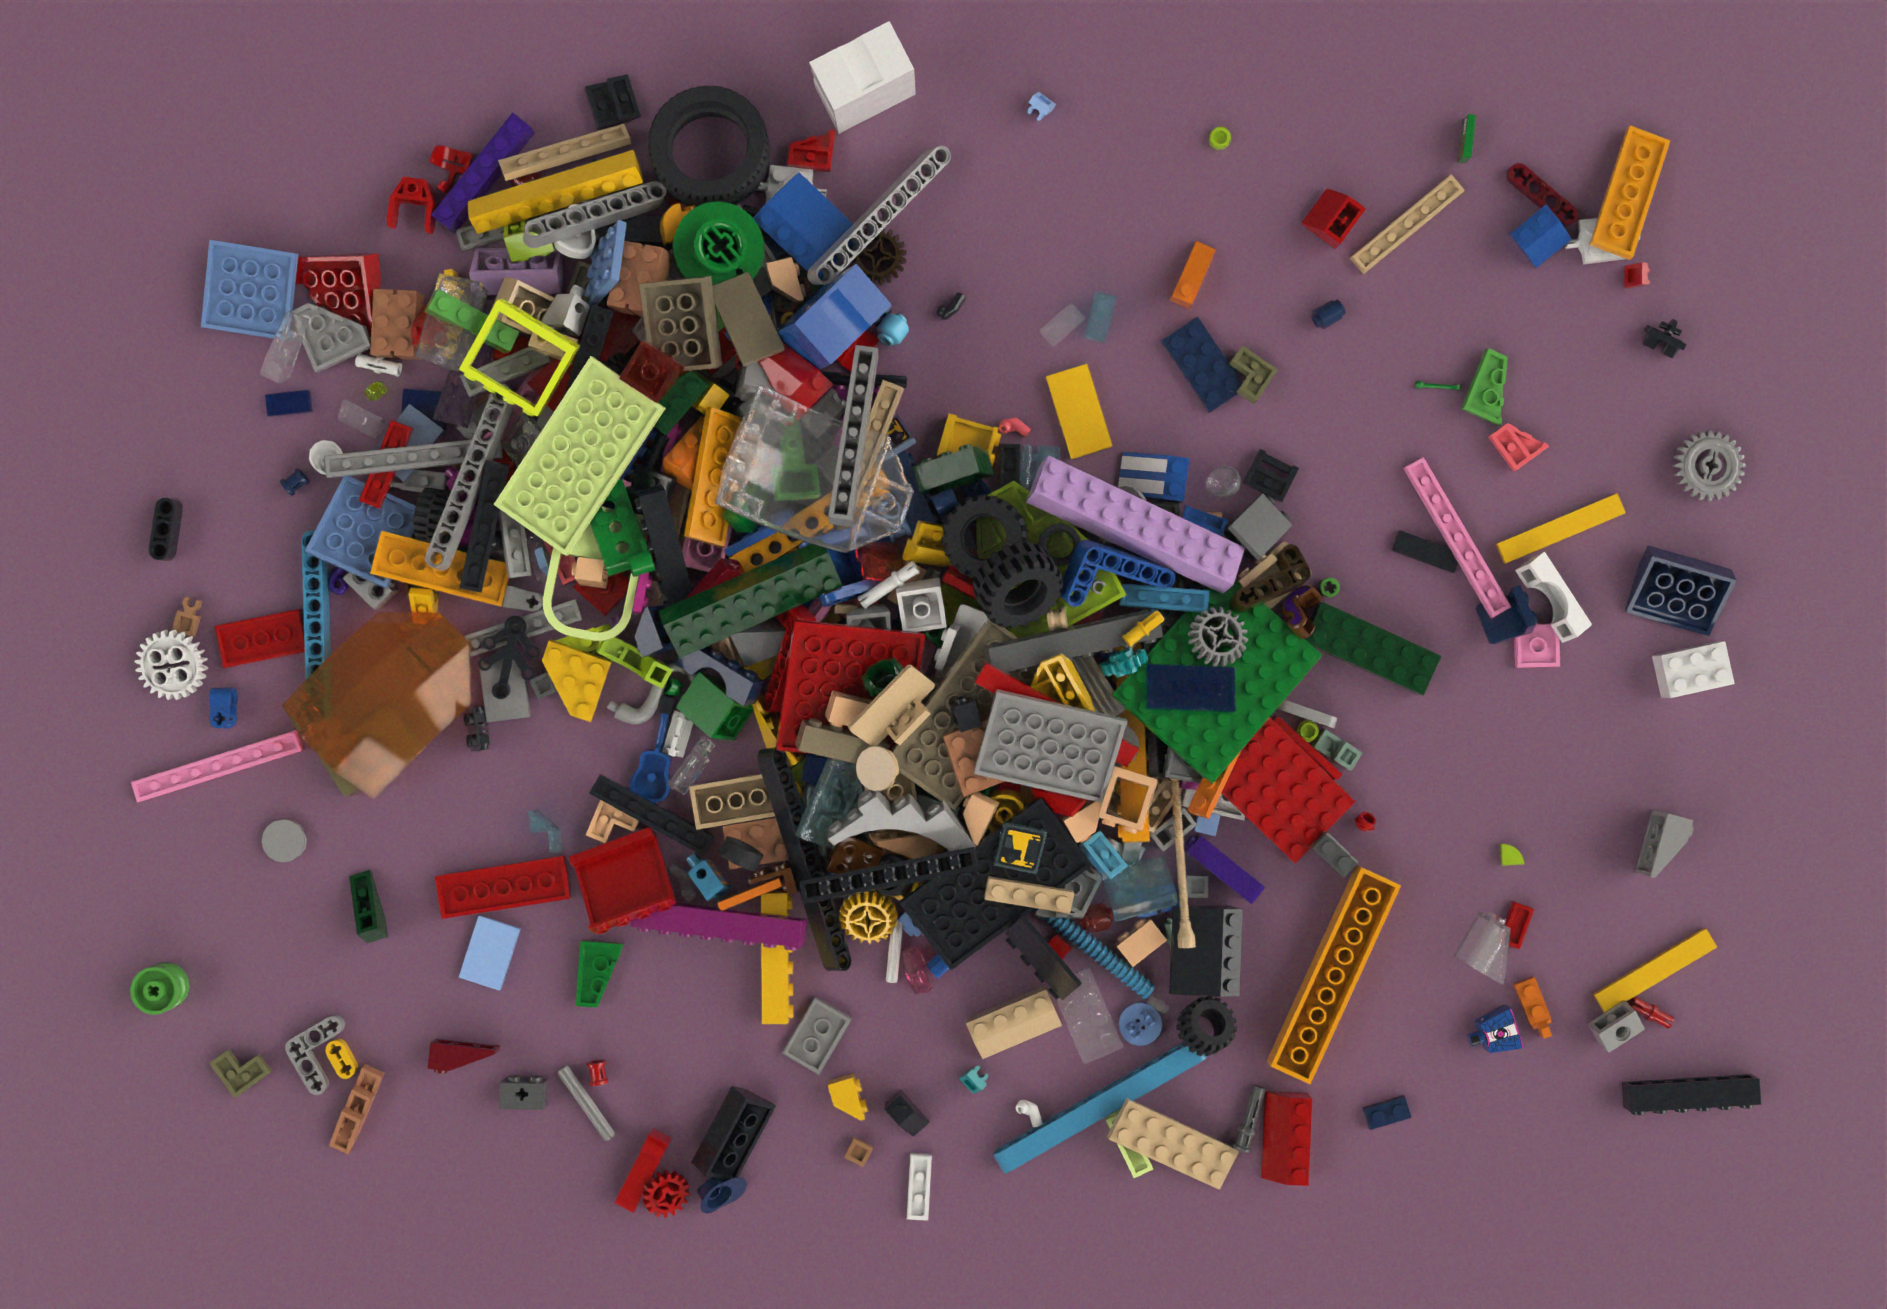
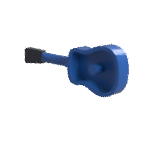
M667 696L661 697V718L654 750H646L640 755L639 767L630 781V790L653 803L667 798L672 788L669 773L672 758L667 753L662 752L669 717L672 715L675 698Z

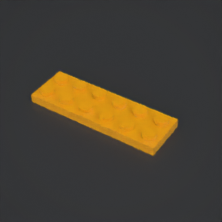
M1631 125L1626 129L1589 245L1628 260L1633 258L1671 140Z
M713 407L706 408L684 536L714 546L725 547L729 523L722 515L734 495L737 473H735L736 461L740 460L741 454L738 451L739 439L744 436L746 419Z
M381 531L370 574L502 607L509 580L506 563L489 559L482 593L460 589L466 552L456 550L449 568L444 571H438L429 566L425 560L430 543ZM441 554L436 556L434 560L435 565L442 561Z

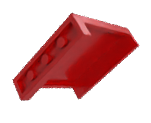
M651 827L569 856L570 864L575 868L590 921L588 929L594 934L607 933L609 928L626 926L631 920L637 918L645 919L651 915L650 913L667 911L671 909L672 905L677 904L657 834Z

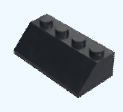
M731 1086L691 1163L705 1176L723 1180L739 1177L776 1105L747 1089Z

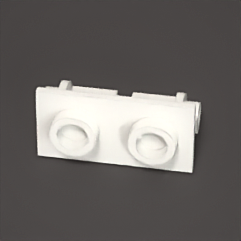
M674 710L662 752L683 758L693 722L679 711Z

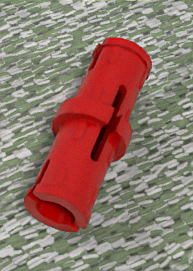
M1636 996L1631 998V1001L1638 1004V1006L1629 1002V1005L1637 1013L1643 1015L1646 1020H1653L1667 1029L1672 1025L1665 1021V1019L1674 1023V1016L1659 1010L1658 1006L1650 1005Z

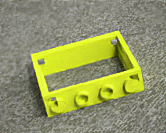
M501 298L496 301L459 370L464 372L463 375L471 381L477 380L484 384L483 388L491 393L497 392L502 395V399L507 403L519 405L523 408L522 411L531 417H534V415L538 417L545 410L580 345ZM500 312L566 352L536 405L471 366Z

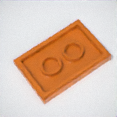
M783 874L723 897L718 902L720 910H725L780 888L782 886L781 878H783Z

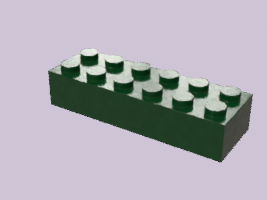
M1319 602L1316 604L1310 618L1315 626V630L1309 637L1304 638L1315 649L1409 692L1424 696L1442 657L1441 655L1327 603Z

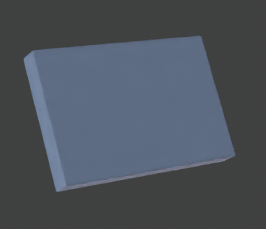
M411 404L406 407L396 420V422L413 428L406 447L435 444L445 432L444 429ZM384 437L381 439V441L378 443V445L374 448V450H379V449H380V446H381V444H382V441H383ZM416 469L396 471L395 475L406 482Z

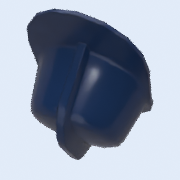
M713 1177L708 1179L697 1189V1194L702 1200L701 1211L706 1214L712 1213L739 1199L747 1188L745 1179L738 1177L729 1180Z

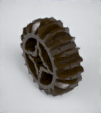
M884 228L873 239L877 240L875 246L871 249L865 248L851 261L852 263L856 262L851 266L857 264L867 277L871 278L873 284H875V280H879L880 286L883 285V279L885 278L888 283H891V275L897 279L899 275L896 270L900 272L904 270L899 264H906L907 262L905 258L901 257L907 255V251L899 250L905 244L904 242H898L900 239L898 234L892 238L893 230L891 229L885 234ZM884 241L894 248L896 256L883 250ZM880 247L881 256L883 258L877 260L876 264L873 254L876 255L875 252H878ZM860 256L872 262L871 271L861 264ZM893 262L889 269L878 272L882 264Z

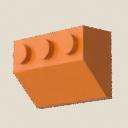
M703 416L695 422L663 459L664 473L676 477L677 483L691 491L705 418Z

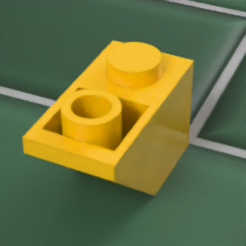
M854 1073L829 1080L828 1088L833 1106L860 1121L865 1120V1113L868 1112L866 1100H861L859 1092L862 1091L859 1078L855 1079Z

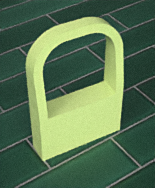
M602 507L603 511L605 512H612L614 510L611 508ZM635 514L641 534L646 542L648 532H643L640 522L644 517L643 515ZM613 522L609 525V530L613 533H618L622 529L621 524L618 522ZM590 523L568 556L603 560ZM619 543L616 546V550L624 554L629 551V546L626 543ZM553 547L543 596V610L548 622L554 629L564 635L591 641H606L619 635L630 621L639 576L633 577L631 573L623 615L615 627L605 632H591L565 626L557 620L552 610V598L561 555H564Z

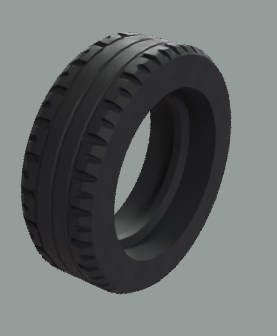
M713 85L689 88L671 97L668 102H665L652 121V127L648 135V152L656 177L666 188L669 195L675 200L680 201L683 205H696V207L709 202H726L737 205V203H741L750 197V194H753L764 180L770 161V146L766 126L756 107L744 96L738 95L737 92ZM712 116L725 118L737 124L745 136L747 150L744 161L733 173L718 180L701 181L690 178L679 170L673 158L672 146L676 135L684 126L696 119Z

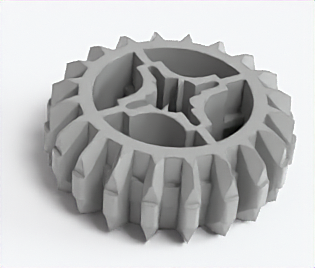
M1214 607L1209 609V613L1203 610L1201 616L1197 615L1194 618L1195 622L1190 624L1193 630H1190L1188 635L1193 638L1188 642L1191 645H1195L1192 652L1198 651L1200 653L1197 659L1205 657V664H1208L1211 660L1215 667L1219 662L1222 666H1226L1227 661L1232 664L1235 662V658L1239 659L1242 656L1240 651L1246 650L1244 643L1248 642V638L1243 635L1247 633V630L1241 629L1244 621L1238 623L1236 620L1239 616L1237 614L1234 617L1230 616L1231 610H1227L1226 613H1224L1223 607H1220L1217 612ZM1212 621L1220 622L1218 627H1207L1204 624ZM1227 627L1231 630L1233 636L1228 633ZM1220 631V633H1219V639H1220V640L1216 643V641H1217V639H1216V638H1217L1216 633H1218V632ZM1203 637L1208 640L1209 646L1205 644ZM1219 646L1232 648L1228 652H1215Z

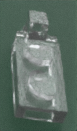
M702 736L667 785L673 790L686 794L689 786L695 782L710 761L708 756L715 744Z

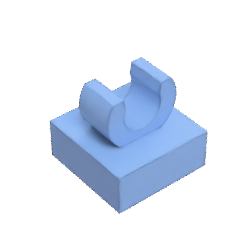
M1037 92L1028 102L1032 105L1029 107L1028 113L1031 114L1034 109L1039 110L1040 114L1037 120L1040 121L1045 115L1052 112L1056 104L1040 92Z

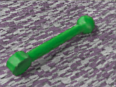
M1416 381L1415 383L1417 389L1426 387L1460 390L1461 385L1423 383L1422 381Z

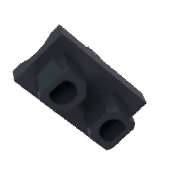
M1672 319L1669 323L1661 321L1659 327L1664 329V332L1649 325L1644 329L1647 334L1642 344L1654 350L1658 342L1662 340L1666 344L1661 353L1672 359L1679 349L1684 350L1687 345L1683 341L1671 336L1672 334L1680 336L1682 330L1676 328L1678 321Z

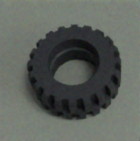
M992 495L969 497L965 499V502L957 504L955 506L956 509L947 516L948 521L943 526L944 537H942V544L945 546V555L949 558L953 567L970 578L976 577L978 568L982 567V562L985 560L974 556L968 550L965 543L967 528L976 519L990 517L999 521L1006 533L1005 546H1012L1013 543L1017 542L1021 544L1029 542L1027 536L1028 528L1025 525L1023 516L1012 504Z
M1017 542L1013 543L1012 546L1006 545L1001 547L1002 550L993 552L989 559H985L982 562V567L978 568L973 581L974 596L987 618L992 623L1006 628L1007 626L1010 628H1017L1018 625L1026 626L1031 621L1039 620L1040 616H1045L1049 612V608L1054 607L1057 603V598L1060 597L1063 586L1061 572L1045 549L1037 544L1029 542L1021 544ZM1023 582L1021 585H1019V586H1017L1016 588L1012 589V588H1013L1014 586H1016L1017 584Z

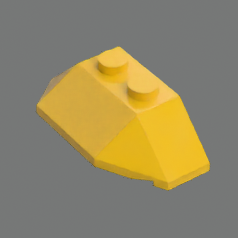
M1060 653L1040 662L1031 682L1032 688L1060 704L1095 712L1091 697L1070 659Z

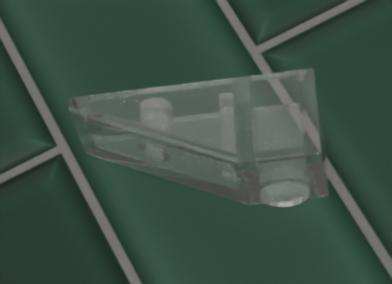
M287 311L265 356L259 375L278 383L290 379L309 319Z

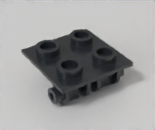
M483 706L466 709V713L463 714L464 725L468 726L469 735H466L468 748L471 747V752L489 749V734L479 735V733L488 732V730H478V727L487 726V723H477L486 721Z

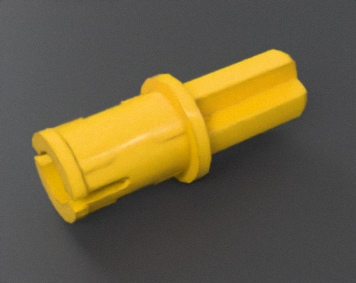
M1154 611L1143 621H1138L1134 628L1125 635H1122L1124 641L1131 647L1145 635L1149 636V632L1164 621L1162 614Z

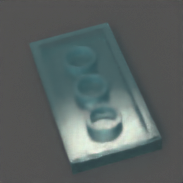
M828 757L795 833L797 837L832 850L834 849L835 845L828 840V829L833 822L841 821L847 816L861 786L855 763Z

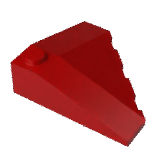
M378 253L298 257L296 284H303L310 291L308 296L319 307L324 305L329 311L366 326L371 337L374 289H380L381 286Z

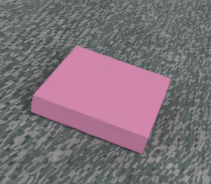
M1551 623L1536 624L1532 633L1514 638L1515 668L1560 667V640Z

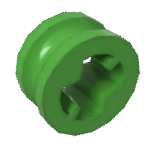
M1325 578L1320 582L1319 591L1323 596L1334 597L1338 594L1340 584L1336 579ZM1328 581L1330 584L1335 585V589H1332L1333 593L1331 594L1329 591L1324 590V586H1327L1325 583Z

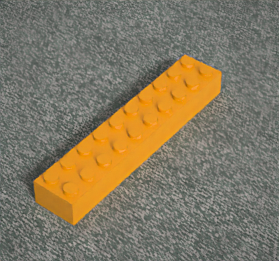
M1355 866L1267 1058V1063L1271 1067L1311 1084L1401 885L1363 867Z

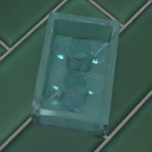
M1164 855L1128 865V867L1112 879L1105 872L1101 873L1115 922L1178 905L1177 892Z

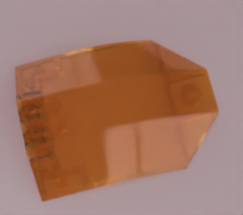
M379 612L336 649L284 702L282 707L302 739L337 774L374 799L441 731L472 705L469 653L471 652V643L440 612Z

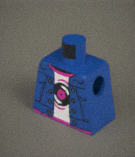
M1506 1004L1476 1019L1475 1023L1478 1031L1467 1034L1471 1047L1482 1044L1483 1048L1489 1053L1525 1048L1512 1008Z

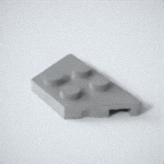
M1091 866L1062 888L1073 890L1075 893L1070 914L1038 909L1035 916L1044 918H1083L1102 881V877Z

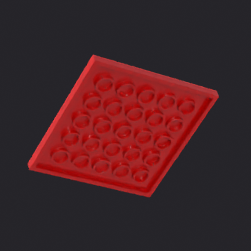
M794 620L776 750L807 753L798 751L795 745L802 719L809 721L810 718L822 721V724L830 725L825 713L832 690L874 700L878 695L872 697L866 691L861 676L876 662L895 657L903 669L907 665H912L920 671L926 635L921 632ZM843 725V729L849 730L848 726ZM888 734L885 738L890 744L889 750L891 751L896 743Z

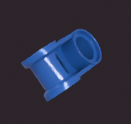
M236 688L210 689L209 720L213 727L229 729L235 726L237 722L238 701Z

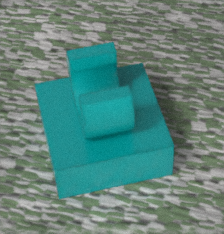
M979 1065L964 1072L959 1077V1080L972 1094L982 1091L987 1085L984 1081L987 1080L988 1074H984L981 1078L977 1075V1071L980 1069Z

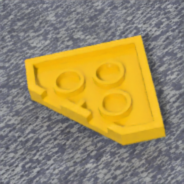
M550 639L542 662L569 714L591 722L612 661Z

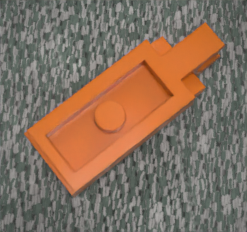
M1532 976L1514 983V989L1528 1024L1531 1025L1533 1030L1538 1029L1539 1035L1543 1039L1552 1036L1548 1024L1552 1023L1551 1016L1536 978Z

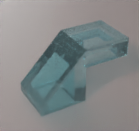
M537 809L528 811L530 833L548 831L550 853L562 851L561 828Z

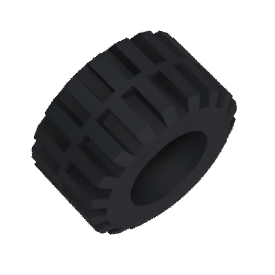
M429 487L424 488L418 498L414 512L413 529L416 540L431 543L451 491ZM457 514L451 517V523L456 522ZM450 534L443 537V544L449 542Z
M1207 996L1194 1000L1182 1009L1181 1015L1177 1018L1179 1024L1176 1025V1030H1180L1178 1037L1183 1039V1046L1190 1047L1188 1051L1192 1053L1197 1051L1199 1056L1203 1054L1210 1056L1231 1044V1041L1235 1038L1233 1033L1237 1032V1027L1234 1026L1237 1021L1236 1018L1232 1017L1234 1013L1232 1009H1227V1003H1220L1221 999L1217 997L1213 999L1212 996ZM1200 1016L1205 1017L1211 1022L1214 1029L1213 1036L1206 1034L1200 1027Z

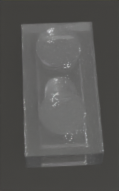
M1071 302L1038 332L1054 348L1085 321L1086 318Z

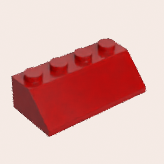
M1265 1091L1262 1179L1285 1185L1309 1186L1313 1099L1308 1093Z

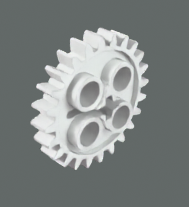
M175 629L170 632L163 630L161 634L156 632L153 634V637H147L145 639L147 643L140 644L143 650L136 652V654L141 658L135 660V663L140 664L141 667L135 671L142 672L143 675L138 679L146 680L143 687L151 686V694L158 691V698L166 694L167 700L173 697L178 700L182 696L184 698L189 696L190 692H196V687L203 685L200 679H204L207 676L202 671L207 670L208 667L202 665V662L208 659L201 657L205 650L197 649L200 644L199 642L191 643L193 636L185 639V632L177 635ZM177 648L182 651V657L178 655ZM156 651L161 654V660L157 658ZM181 661L190 662L189 664H180L176 667L167 666L159 669H154L153 667L158 665H164L166 663L174 664ZM182 669L187 673V678L182 676ZM161 672L166 676V681L161 678Z

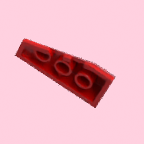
M783 343L784 351L758 362L767 374L771 387H774L780 404L798 421L833 384L816 367Z

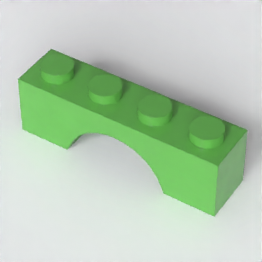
M440 289L433 292L424 312L439 320L463 328L476 336L489 316ZM496 320L484 343L504 354L511 351L519 331Z

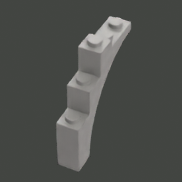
M866 790L858 798V809H852L844 819L833 822L828 829V840L833 845L863 832L895 829L918 833L933 839L949 851L976 847L973 844L969 830L944 800L938 804H932L925 812L910 793L905 797L897 798L893 805H891L879 790Z

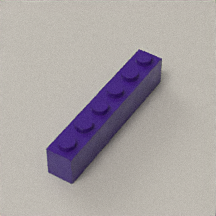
M512 112L435 209L432 216L455 234L456 230L469 217L468 201L485 196L503 174L498 160L518 155L535 132L530 125Z

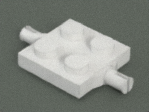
M770 165L769 177L766 183L761 182L756 191H764L766 193L767 203L798 172L813 185L814 171L811 169ZM817 189L826 197L827 189Z
M1597 218L1579 220L1577 222V239H1571L1565 244V249L1578 247L1582 255L1583 265L1625 259L1589 245Z

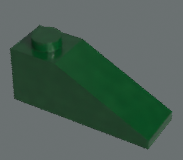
M367 870L349 876L357 935L366 943L387 938L386 919L372 872Z

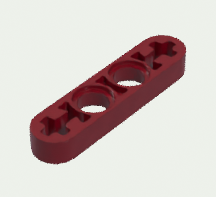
M1516 163L1508 169L1506 177L1509 183L1539 208L1546 205V197L1551 196L1555 199V207L1549 208L1564 227L1570 226L1578 219L1577 209L1526 165ZM1520 170V171H1521V173H1520V176H1521V177H1518V178L1516 179V178L1514 177V175H1515V172H1514V171ZM1527 177H1529L1530 179L1527 182H1525L1523 186L1521 183L1525 181ZM1532 182L1539 185V192L1536 194L1529 191L1528 187ZM1562 205L1561 211L1555 213L1554 211ZM1570 212V219L1564 220V213Z

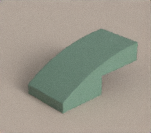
M1322 728L1311 745L1349 771H1352L1362 755V752Z

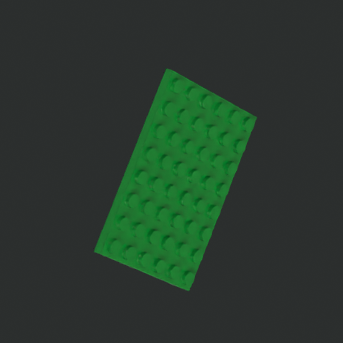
M1236 579L1234 584L1223 594L1209 587L1205 590L1210 591L1208 613L1212 607L1215 608L1216 612L1220 607H1223L1224 613L1227 610H1231L1230 616L1234 617L1236 614L1239 616L1236 620L1238 623L1244 621L1241 629L1247 630V633L1243 636L1248 638V642L1244 643L1246 650L1240 651L1242 656L1239 659L1235 658V662L1232 664L1227 661L1226 666H1222L1219 662L1216 667L1213 666L1212 660L1205 664V657L1197 659L1200 653L1198 651L1192 652L1195 645L1189 644L1188 641L1193 637H1190L1188 632L1193 630L1190 624L1195 622L1194 618L1197 615L1201 616V613L1185 612L1148 653V661L1137 667L1138 671L1131 673L1111 695L1211 784L1216 781L1322 657V654L1305 639L1298 638L1288 627L1287 623L1264 603L1243 613L1234 612L1230 608L1229 601L1242 588ZM1247 597V598H1245V599H1243V600H1240V602H1241V601L1246 602V601L1249 599V597ZM1212 621L1204 625L1207 627H1218L1220 622ZM1227 627L1228 633L1233 636L1231 630ZM1219 631L1218 633H1216V635H1217V638H1216L1217 641H1216V643L1220 640V639H1219V633H1220V631ZM1203 637L1205 644L1209 646L1208 640ZM1219 646L1215 652H1228L1232 648Z

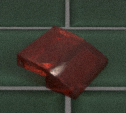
M855 540L857 562H861L863 579L885 580L891 576V572L894 570L898 571L904 567L896 543Z

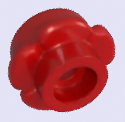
M1362 812L1355 818V822L1361 831L1366 832L1375 829L1376 819L1371 813Z

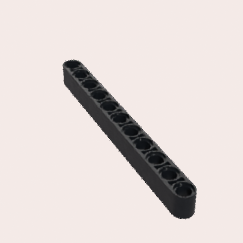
M776 747L761 749L758 752L757 761L802 898L799 881L824 877L825 874L786 752L777 751ZM833 899L804 904L824 968L827 971H847L851 966L852 960Z

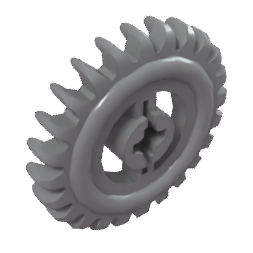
M1707 430L1706 435L1703 431H1699L1697 433L1698 437L1694 434L1690 435L1691 441H1682L1686 448H1677L1682 455L1673 457L1680 461V463L1672 465V467L1680 469V471L1673 475L1682 477L1677 484L1685 483L1686 486L1682 491L1685 492L1691 489L1689 496L1694 497L1698 494V500H1703L1705 496L1708 502L1712 501L1714 496L1715 500H1720L1722 494L1724 497H1728L1729 490L1736 491L1734 483L1741 484L1738 476L1745 475L1740 470V468L1746 467L1745 463L1740 462V460L1745 458L1744 455L1738 454L1741 447L1735 448L1736 440L1729 442V435L1726 434L1722 437L1720 431L1715 432V435L1712 430ZM1705 450H1709L1708 456L1698 459L1695 464L1698 455ZM1719 453L1723 457L1725 469L1720 478L1711 481L1712 475L1717 474L1722 468L1721 460L1717 457Z

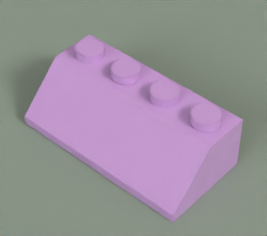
M554 247V251L547 256L541 257L537 255L530 257V259L524 262H512L507 248H476L469 271L474 295L483 296L497 295L504 277L517 279L546 294L561 293L563 285V254Z

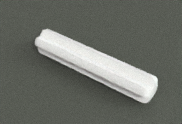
M898 918L896 919L897 925L894 927L893 933L890 934L886 982L897 983L903 929V924Z

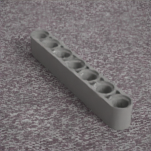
M653 181L530 220L525 224L523 242L530 248H538L615 223L618 220L622 221L656 210L663 205L667 190L661 182ZM611 206H616L619 210L613 209ZM591 213H597L600 216H594ZM571 219H576L579 223H575ZM554 225L557 226L559 229H553L550 226ZM530 232H535L538 236H533Z

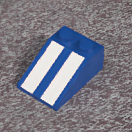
M1122 452L1118 488L1127 486L1138 489L1142 492L1145 499L1182 503L1185 497L1190 458Z

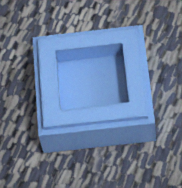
M541 547L535 550V555L539 568L548 575L551 559L549 554Z
M1212 813L1209 819L1197 816V826L1194 827V831L1216 836L1220 815Z

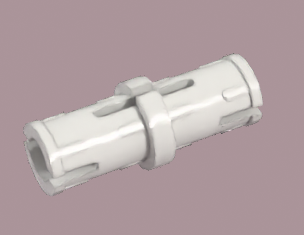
M361 353L356 357V367L374 370L377 374L383 372L397 377L401 375L402 363L384 360L383 357H371Z

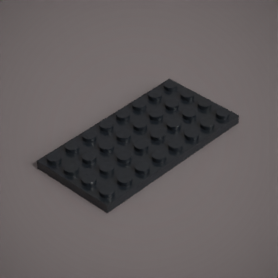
M1041 797L1035 799L984 837L978 845H975L980 870L927 880L899 901L901 907L950 970H953L1012 926L1022 915L1025 916L1034 909L1032 907L985 900L984 894L988 876L1063 888L1092 866ZM1012 827L1043 834L1044 838L1034 871L998 863L1006 828ZM1011 837L1006 839L1005 847L1012 848Z

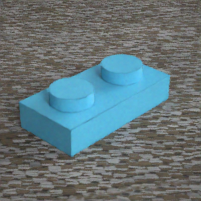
M1101 831L1083 843L1110 879L1128 867Z

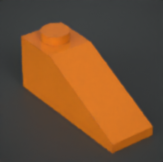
M1195 242L1169 301L1187 309L1192 306L1216 249L1201 242Z

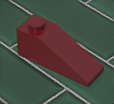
M435 1039L430 1043L427 1069H434L435 1073L444 1074L447 1071L495 1055L500 1050V1046Z

